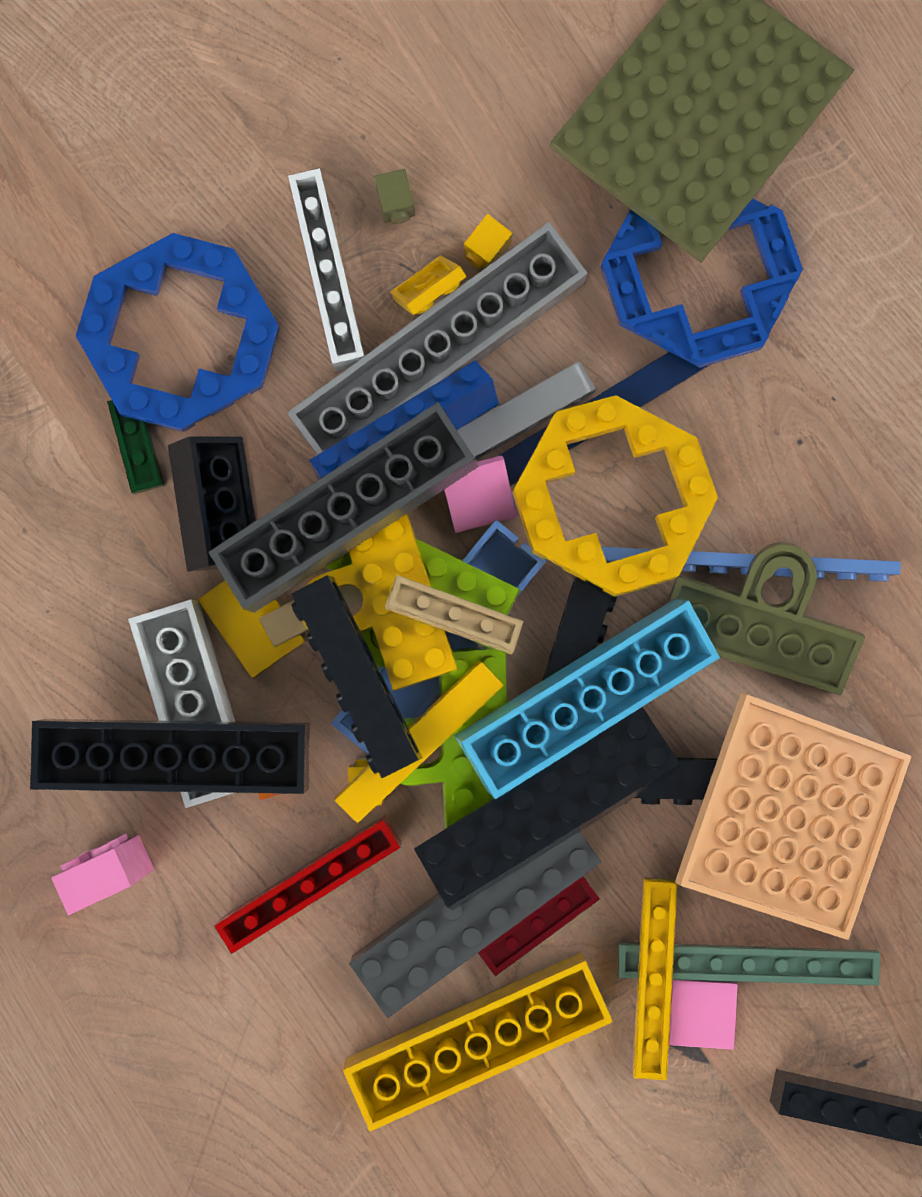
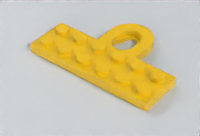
M408 513L350 550L349 553L353 564L321 574L307 584L309 585L329 575L334 577L339 589L344 586H355L360 589L363 595V605L360 611L353 615L361 632L374 629L393 691L458 670L445 630L384 609L396 575L431 587ZM303 620V621H302L303 624H304L305 627L308 629V627H307L305 621Z

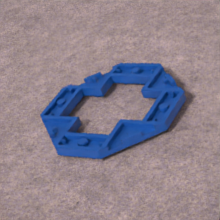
M752 199L728 229L750 224L768 276V280L743 286L740 290L749 318L693 334L683 304L652 313L634 257L660 250L663 244L658 230L630 209L600 266L619 325L700 368L761 350L784 308L789 294L803 271L783 210L773 205L768 207Z
M171 233L93 277L76 338L122 416L185 432L196 426L195 423L210 415L213 416L235 404L236 400L263 388L280 328L233 248ZM166 267L223 281L224 285L217 305L218 312L246 319L231 375L226 376L199 369L190 399L132 384L140 355L138 352L111 345L127 288L158 296Z

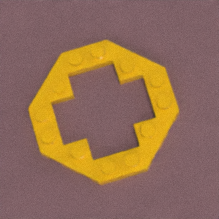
M617 395L555 412L513 490V496L532 554L544 560L548 559L563 567L562 569L603 588L604 592L614 597L676 579L680 575L718 499L697 437ZM624 429L634 458L664 450L684 507L658 514L655 517L664 547L607 563L597 533L565 541L546 483L575 474L576 471L567 447L568 444Z

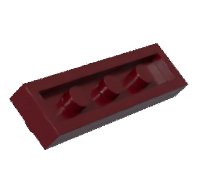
M582 876L490 943L478 954L496 977L599 901L600 898L585 877Z

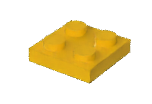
M440 255L391 290L390 294L396 303L411 314H421L429 310L434 304L433 301L439 296L455 291L460 286L459 282L466 278V275L459 265Z

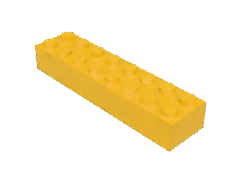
M580 952L347 1057L343 1072L368 1130L371 1132L608 1025L613 1021L583 953Z

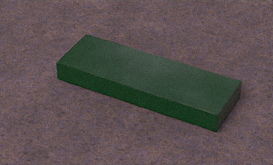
M107 401L131 493L137 494L165 486L148 423L122 416L113 401Z

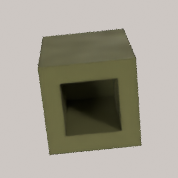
M406 169L375 175L374 179L384 223L401 224L407 222L410 217L415 216Z

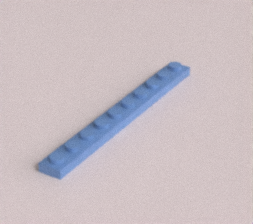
M601 547L608 563L654 550ZM691 551L681 572H696V567H709L708 573L728 574L729 568L741 569L740 575H746L750 563L756 554ZM811 557L816 567L817 579H824L825 573L837 574V580H857V575H869V581L889 582V576L900 575L901 562ZM782 567L777 569L773 576L792 577V571Z

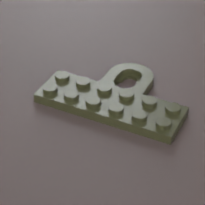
M777 542L767 545L754 556L739 594L679 575L675 579L667 601L669 603L674 599H681L690 602L720 657L838 695L843 693L865 639L863 633L804 615L816 584V567L804 549L788 542ZM785 567L790 569L793 575L791 580L793 590L789 598L780 604H769L764 601L761 596V588L765 581L773 577L774 572L779 568Z

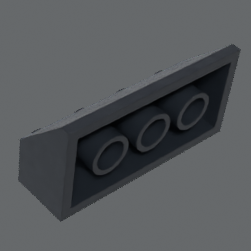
M189 436L168 445L187 572L215 570L218 567L210 556L209 551L256 521L243 437Z

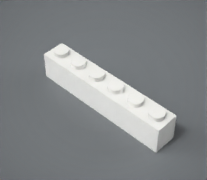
M319 168L289 175L288 177L331 361L335 371L338 372L348 369L365 355L325 185Z

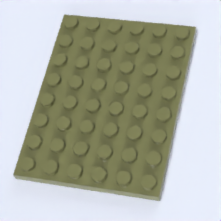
M667 0L552 139L550 148L702 263L841 89L854 69L763 0Z

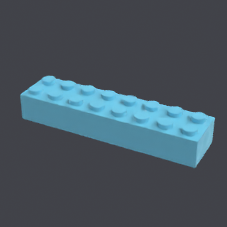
M674 599L454 736L487 792L494 799H497L713 663L720 656L690 602Z

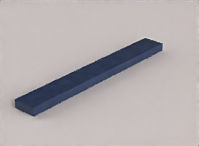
M668 352L586 403L617 395L641 408L708 366L700 368ZM548 426L499 455H502L504 458L510 487L519 481ZM588 439L568 444V450H572Z

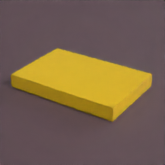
M226 580L197 599L251 678H255L306 642L300 634L274 648L259 618L281 607L277 599L255 613L244 610Z

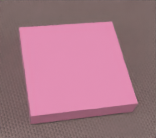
M502 455L478 461V468L444 489L455 533L489 525L495 520L500 522L517 517Z
M672 979L669 1045L734 1050L738 987L736 981Z

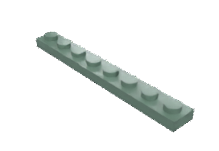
M618 942V978H638L640 943ZM674 944L672 979L879 986L880 952L867 949Z

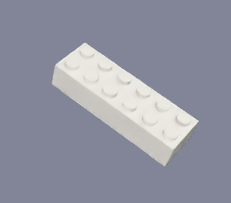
M187 600L128 619L159 721L236 722L201 606L197 600ZM181 792L185 808L233 794Z

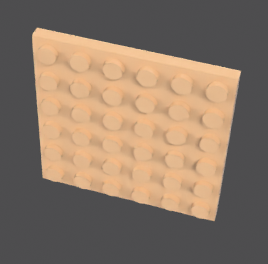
M741 693L675 883L849 940L911 756Z

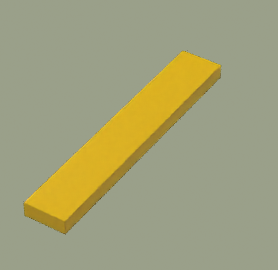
M479 660L408 727L423 757L422 759L384 778H381L379 773L374 774L368 765L334 797V801L353 820L359 823L504 686L503 683Z
M643 877L633 1077L638 1079L667 1080L677 900L676 879Z

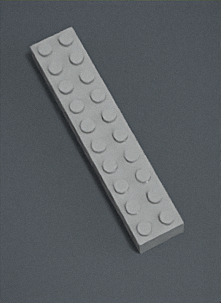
M548 222L295 406L287 414L318 455L476 360L478 362L583 286L588 273L552 224Z

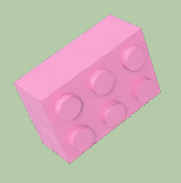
M126 833L99 848L91 849L60 865L59 867L62 872L51 877L67 915H70L131 887L155 869L140 836L137 835L129 839Z

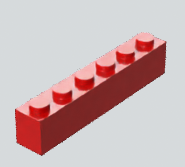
M384 815L223 916L214 927L229 952L233 954L401 847L402 841Z

